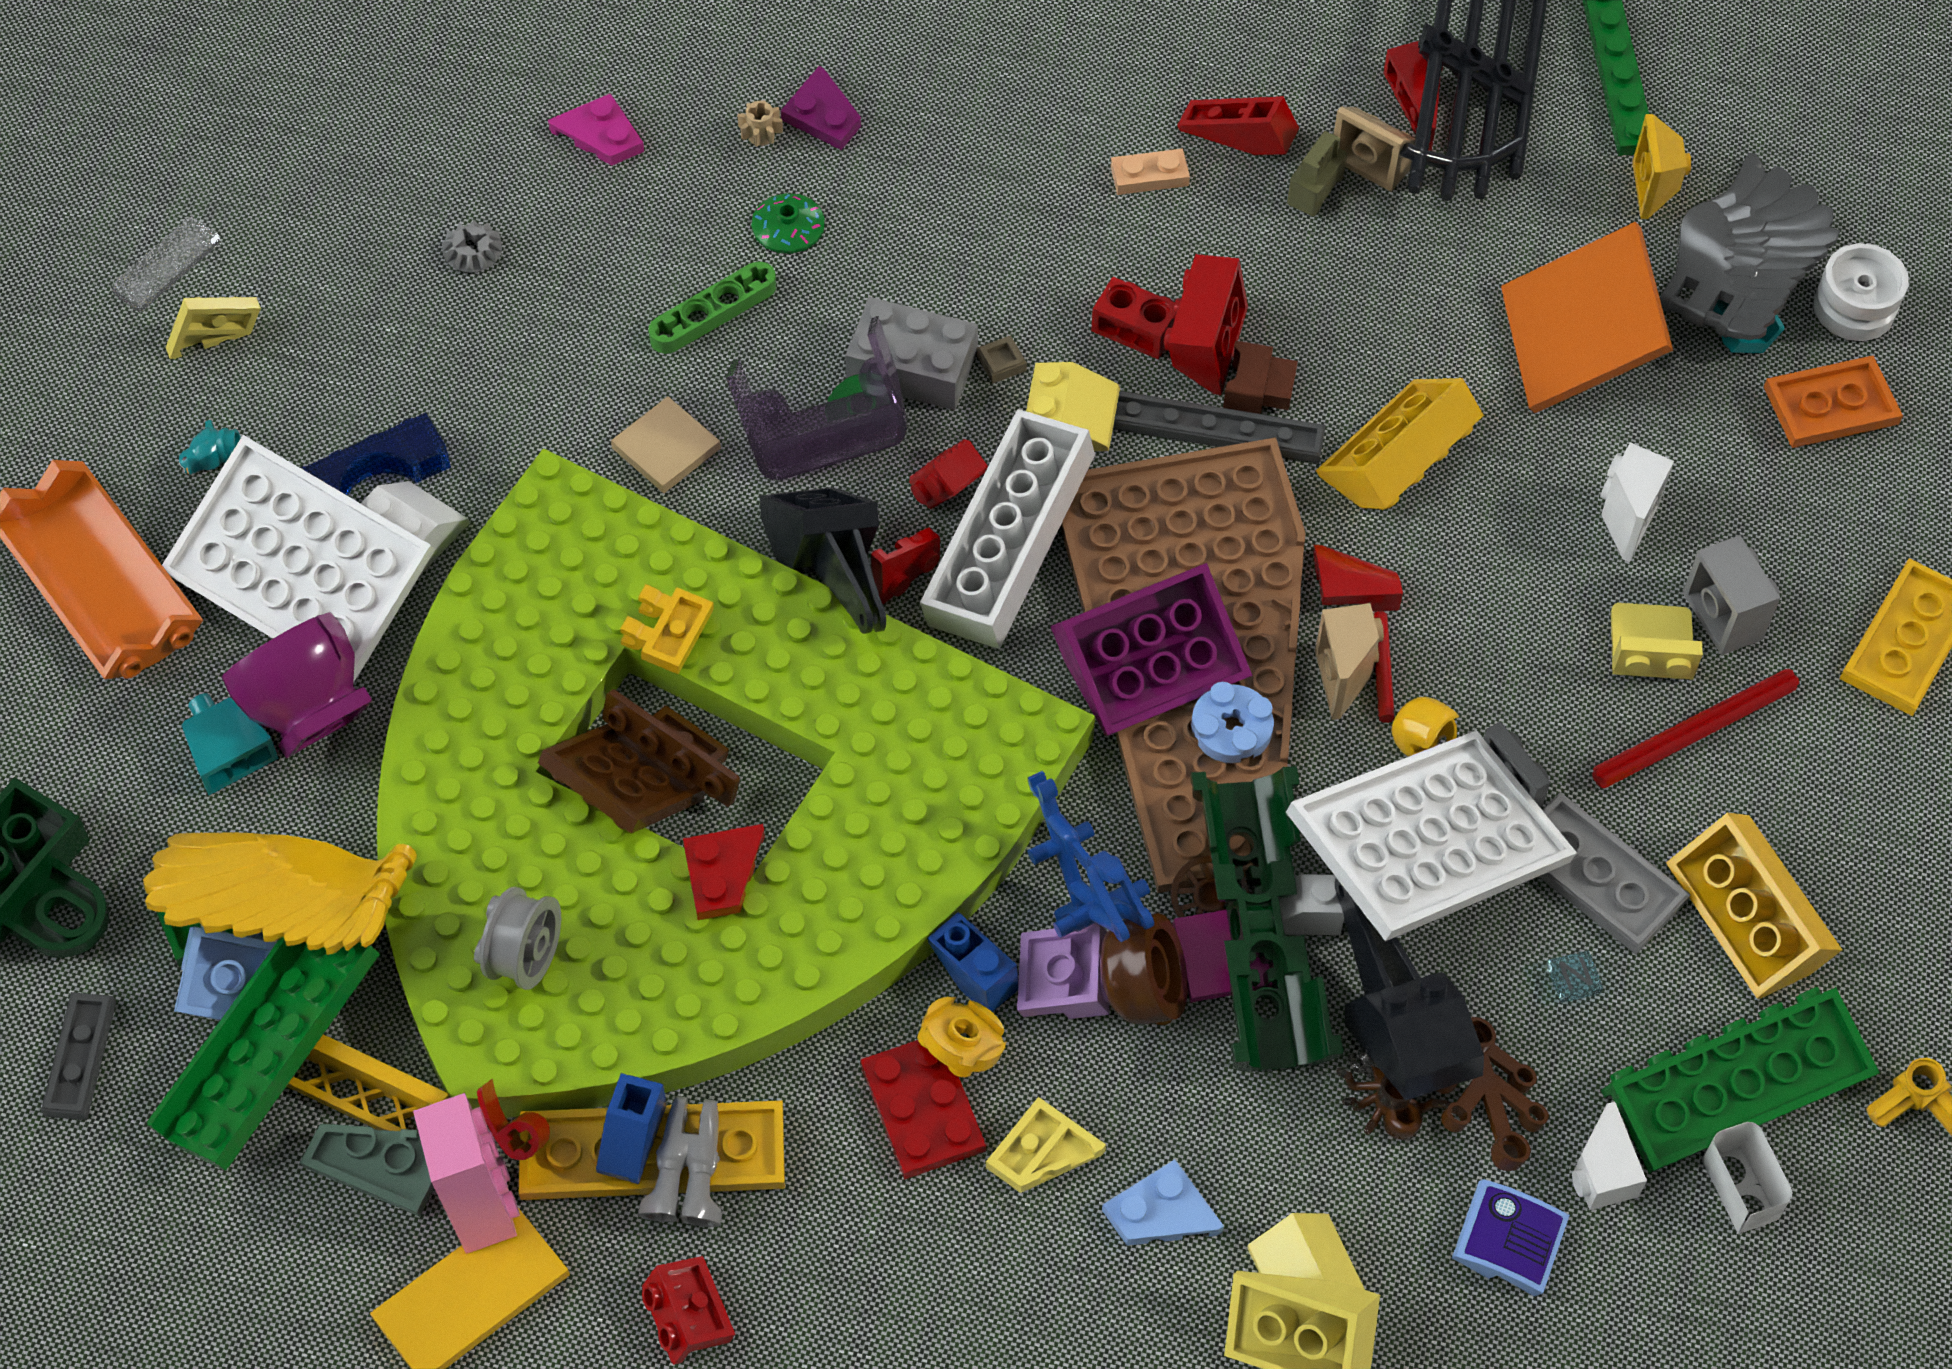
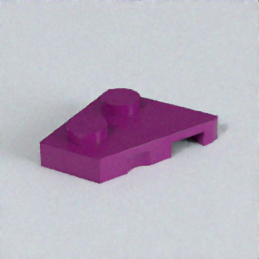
M821 66L816 68L780 110L782 121L840 150L845 147L861 127L860 115Z

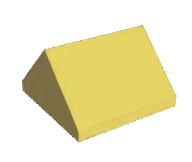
M1291 1213L1247 1246L1259 1273L1339 1281L1364 1289L1329 1214Z

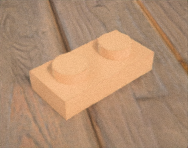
M1183 148L1111 157V171L1117 195L1189 186L1190 175Z

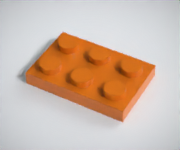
M1873 355L1767 378L1763 387L1792 448L1899 425L1903 417Z

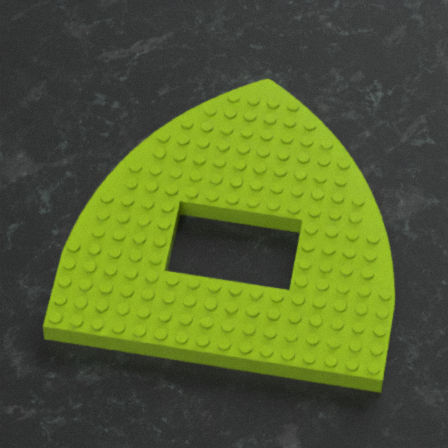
M543 448L455 563L436 596L416 638L399 685L389 722L381 765L377 806L378 860L383 859L398 844L409 845L417 854V859L412 868L406 871L407 877L396 897L391 898L392 905L385 919L387 933L414 1022L442 1089L449 1094L450 1098L465 1093L472 1109L480 1107L477 1090L493 1079L495 1092L506 1118L518 1117L521 1111L590 1109L610 1104L621 1073L661 1083L664 1086V1092L667 1093L741 1069L791 1047L834 1024L875 998L934 952L927 938L958 912L968 920L1005 880L1044 820L1039 801L1033 795L1027 778L1043 771L1047 780L1050 778L1054 780L1059 796L1094 739L1095 715L886 615V628L884 631L875 632L872 629L871 633L862 634L853 618L827 585ZM645 584L669 596H672L676 587L714 602L713 612L679 674L642 660V649L635 650L621 645V639L624 634L620 632V628L627 616L651 628L655 627L660 618H652L639 613V607L642 602L638 600V596ZM628 673L823 769L753 874L751 881L747 883L745 889L746 896L740 913L698 920L683 847L646 828L632 834L627 830L619 828L609 816L597 807L587 804L581 795L553 781L551 773L538 764L544 749L587 732L604 708L606 694L612 689L617 690ZM513 886L522 888L526 892L527 897L537 900L545 896L554 897L558 900L561 908V930L555 954L541 981L529 990L519 988L515 980L502 976L497 980L486 978L481 971L480 964L474 961V952L479 940L483 936L487 922L486 911L491 898L495 895L501 896L504 891Z

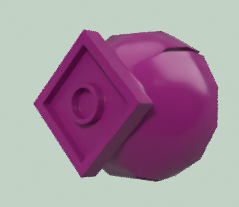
M331 612L313 617L261 645L235 663L221 677L232 700L250 720L281 733L282 740L278 746L286 759L355 721L372 702V698L364 686L358 690L353 687L355 653L344 627Z

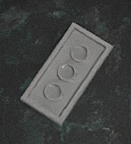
M1560 792L1542 811L1577 853L1570 863L1538 877L1637 955L1687 903L1691 894Z

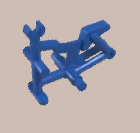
M1043 771L1028 777L1029 787L1039 801L1051 839L1029 849L1028 855L1034 865L1054 855L1057 856L1071 899L1070 903L1058 908L1054 912L1057 921L1053 923L1057 935L1062 938L1074 931L1079 932L1096 923L1113 932L1116 938L1123 942L1130 938V934L1122 919H1128L1142 926L1145 930L1153 927V917L1140 900V898L1150 894L1147 882L1142 878L1132 883L1120 859L1117 856L1110 855L1105 850L1091 857L1081 846V842L1095 835L1091 824L1085 821L1073 827L1060 813L1055 798L1058 796L1056 784L1052 778L1047 780ZM1075 857L1087 871L1090 886L1082 880ZM1103 881L1111 884L1120 883L1121 887L1108 893Z

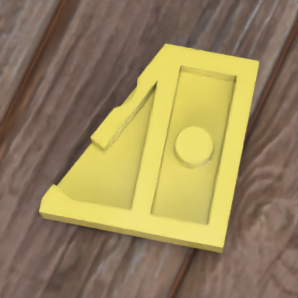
M1038 1097L987 1159L986 1169L1022 1193L1102 1156L1106 1150V1144Z

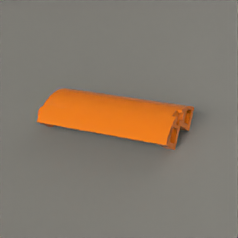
M52 460L35 489L2 488L0 492V538L104 679L133 678L143 669L154 665L176 649H181L192 641L193 633L203 621L202 617L83 461Z

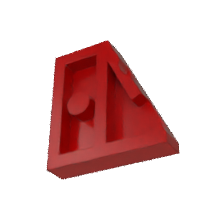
M930 527L917 532L912 537H905L896 541L894 546L897 549L896 551L886 554L879 548L871 553L872 575L882 604H885L893 596L902 595L916 577L921 573L930 572L939 562L940 536Z
M763 824L683 838L698 920L740 913L746 896L745 889L747 883L751 881L755 869V859L760 844H763L765 838Z

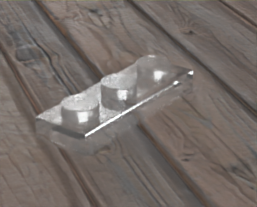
M190 216L110 285L113 294L141 313L220 244L218 234L193 216Z

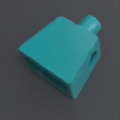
M203 693L195 696L189 702L188 707L193 716L182 723V728L208 795L279 759L270 735L259 723L250 720L232 698H227L215 704L210 694Z

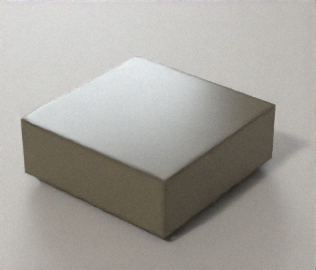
M1011 335L976 348V356L992 384L1027 371V362Z

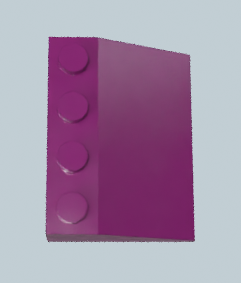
M1207 563L1050 626L1064 662L1105 736L1195 700L1210 691L1211 687L1218 682L1233 684L1252 676Z

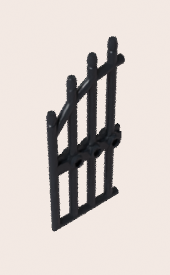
M1438 0L1434 27L1426 23L1423 26L1418 42L1419 53L1428 63L1414 145L1408 142L1405 143L1400 152V156L1412 160L1408 179L1409 192L1413 194L1420 192L1423 186L1426 165L1443 170L1440 194L1441 198L1445 201L1452 199L1455 193L1457 175L1460 171L1476 170L1473 188L1476 199H1484L1488 192L1491 167L1510 157V178L1513 180L1520 179L1524 169L1547 0H1533L1523 74L1514 70L1507 62L1516 0H1502L1493 58L1484 54L1482 49L1478 47L1484 0H1470L1464 42L1454 38L1452 33L1448 31L1452 0ZM1442 66L1450 69L1458 77L1446 155L1428 150ZM1473 81L1488 93L1479 155L1461 156L1471 84ZM1503 97L1518 105L1513 139L1494 148L1501 99Z

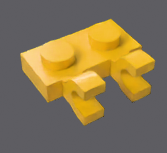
M645 584L638 596V600L642 602L639 607V613L652 618H660L655 627L651 628L627 616L620 628V632L624 634L621 639V645L635 650L642 649V660L679 674L713 612L714 602L676 587L673 595L669 596Z

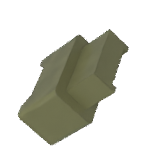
M1327 131L1322 133L1290 178L1287 198L1288 205L1310 216L1317 215L1323 201L1337 182H1341L1344 177L1347 152L1339 148L1341 138Z

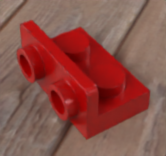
M703 1256L657 1265L643 1283L642 1299L644 1306L648 1311H651L658 1329L659 1343L663 1350L667 1351L673 1365L682 1363L692 1351L730 1343L736 1335Z

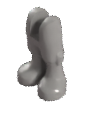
M675 1096L666 1122L662 1143L656 1150L657 1166L659 1169L658 1179L654 1190L641 1200L638 1216L659 1222L677 1221L680 1174L684 1167H688L689 1179L682 1204L681 1220L696 1226L719 1227L722 1221V1211L710 1197V1178L716 1171L720 1160L717 1152L719 1130L717 1101L704 1099L699 1120V1134L685 1132L688 1119V1097Z

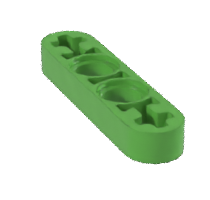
M765 262L750 263L656 317L649 325V339L652 348L663 354L673 353L769 298L776 290L774 268ZM725 293H733L739 297L737 301L731 304H725L718 300ZM694 311H702L708 315L707 318L700 322H693L687 318ZM665 332L668 335L673 334V336L667 337L665 334L660 335V333Z

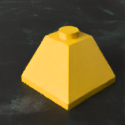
M1646 114L1632 161L1641 219H1649L1679 192L1684 176L1689 175L1691 171L1690 153H1685L1683 138L1654 114Z

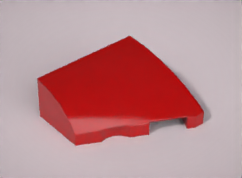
M1313 545L1316 580H1319L1322 605H1360L1370 603L1372 611H1398L1400 609L1403 591L1397 572L1323 545Z

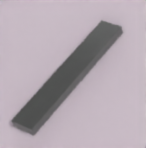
M1124 391L1119 392L1113 425L1114 430L1216 447L1276 438L1282 458L1318 464L1320 462L1326 427L1323 424Z

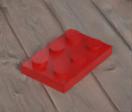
M918 1040L860 1059L862 1072L904 1180L986 1152V1143L959 1076L954 1075L947 1065L935 1058Z

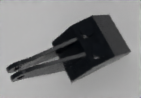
M834 487L760 495L761 520L776 561L802 574L816 571L853 618L862 634L871 633L872 629L875 632L884 631L886 628V613L867 558L879 527L878 502Z
M1335 878L1336 894L1343 911L1365 994L1345 1004V1026L1405 1100L1483 1076L1484 1054L1464 996L1443 972L1421 978L1397 937L1385 941L1342 884Z

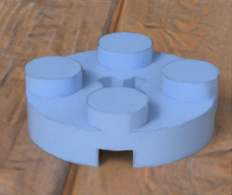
M1218 682L1211 687L1210 691L1204 693L1195 704L1191 721L1192 733L1194 732L1200 749L1217 761L1239 763L1241 758H1247L1253 754L1254 758L1260 755L1270 743L1274 727L1272 704L1267 698L1262 697V695L1251 688L1235 684L1231 685L1228 682ZM1230 717L1237 718L1243 724V727L1235 726L1233 730H1229L1226 728V721L1224 719Z

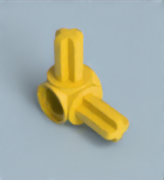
M1918 1058L1912 1061L1904 1072L1893 1079L1894 1087L1866 1108L1869 1118L1879 1127H1885L1909 1108L1916 1111L1919 1109L1921 1111L1929 1109L1952 1136V1096L1949 1093L1952 1086L1946 1080V1074L1942 1065L1930 1058ZM1912 1076H1927L1933 1083V1088L1930 1090L1918 1088L1914 1084Z

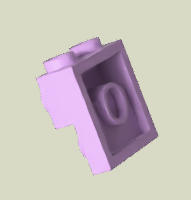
M1093 924L1079 932L1074 931L1062 938L1057 935L1055 929L1021 933L1017 1011L1023 1017L1064 1013L1068 1019L1109 1015L1110 1002L1103 987L1100 971L1102 942L1107 930L1098 924Z

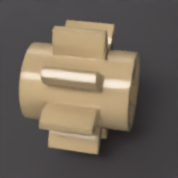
M765 100L755 101L751 104L747 103L746 114L740 113L737 115L741 139H749L757 147L769 143L773 144L775 133H783V121L780 119L779 107L772 108Z

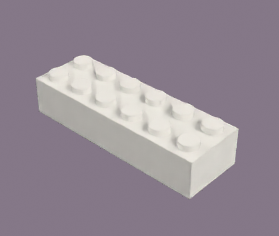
M1017 409L920 601L929 627L997 649L1001 648L1095 456L1089 430Z

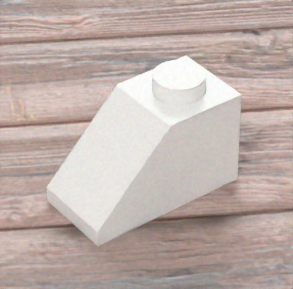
M1301 874L1295 877L1297 895L1279 898L1285 935H1341L1344 915L1335 890V875Z
M1615 1102L1606 1104L1572 1172L1576 1193L1579 1197H1585L1589 1210L1638 1198L1647 1182Z

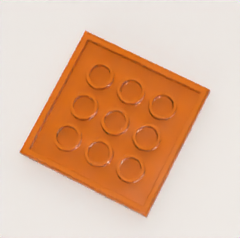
M1636 221L1501 286L1528 407L1534 413L1673 351L1643 232Z

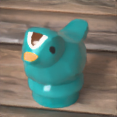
M212 420L205 421V429L199 432L193 438L190 447L179 455L178 462L181 470L192 475L201 470H213L222 463H226L241 439L239 431L237 429L229 430L228 428H222L218 431L214 428Z

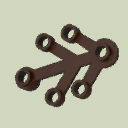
M1472 1017L1471 1019L1484 1054L1483 1076L1474 1078L1457 1102L1449 1104L1441 1115V1121L1449 1131L1461 1132L1471 1121V1112L1482 1098L1495 1139L1491 1147L1492 1162L1500 1170L1514 1171L1519 1169L1529 1158L1531 1149L1528 1141L1522 1135L1511 1131L1502 1101L1519 1113V1123L1530 1132L1539 1131L1548 1121L1549 1114L1542 1104L1532 1102L1523 1095L1529 1092L1536 1083L1537 1075L1535 1071L1526 1064H1520L1495 1045L1496 1033L1488 1021L1479 1017ZM1491 1063L1508 1074L1507 1082L1493 1072ZM1518 1075L1523 1077L1526 1082L1521 1081ZM1458 1084L1436 1091L1442 1094H1449ZM1452 1113L1456 1114L1461 1121L1455 1119ZM1529 1113L1533 1114L1537 1120L1533 1119Z

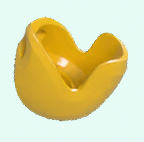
M1414 698L1399 710L1393 721L1391 731L1394 742L1400 751L1409 757L1437 746L1443 737H1446V742L1457 738V726L1454 719L1459 718V715L1453 709L1434 698Z

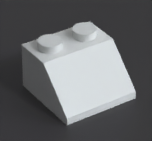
M1629 443L1623 456L1615 455L1607 473L1609 477L1600 495V498L1606 500L1601 514L1622 559L1628 562L1631 561L1660 504L1674 463L1671 459L1633 443Z
M410 481L378 485L361 502L362 505L436 548L422 573L470 524L468 518Z

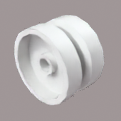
M1856 243L1843 246L1831 255L1821 277L1822 280L1814 296V312L1819 322L1827 330L1846 340L1867 341L1879 338L1890 330L1909 287L1908 272L1900 259L1889 250L1877 245Z

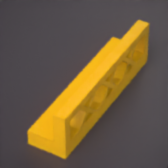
M324 1034L306 1058L320 1066L322 1076L305 1082L293 1077L286 1086L376 1130L387 1131L407 1129L404 1119L413 1117L414 1110L450 1098L447 1092ZM326 1068L333 1071L334 1073L327 1075ZM350 1079L356 1082L359 1094L339 1099L333 1096L330 1084ZM325 1086L326 1092L318 1089V1087ZM363 1086H365V1087H367V1088H369V1089H371V1090H370V1091H367V1092H364ZM383 1096L394 1100L397 1112L377 1117L369 1111L367 1101ZM362 1103L363 1109H360L354 1105ZM400 1103L409 1108L401 1110ZM399 1121L401 1128L392 1123Z

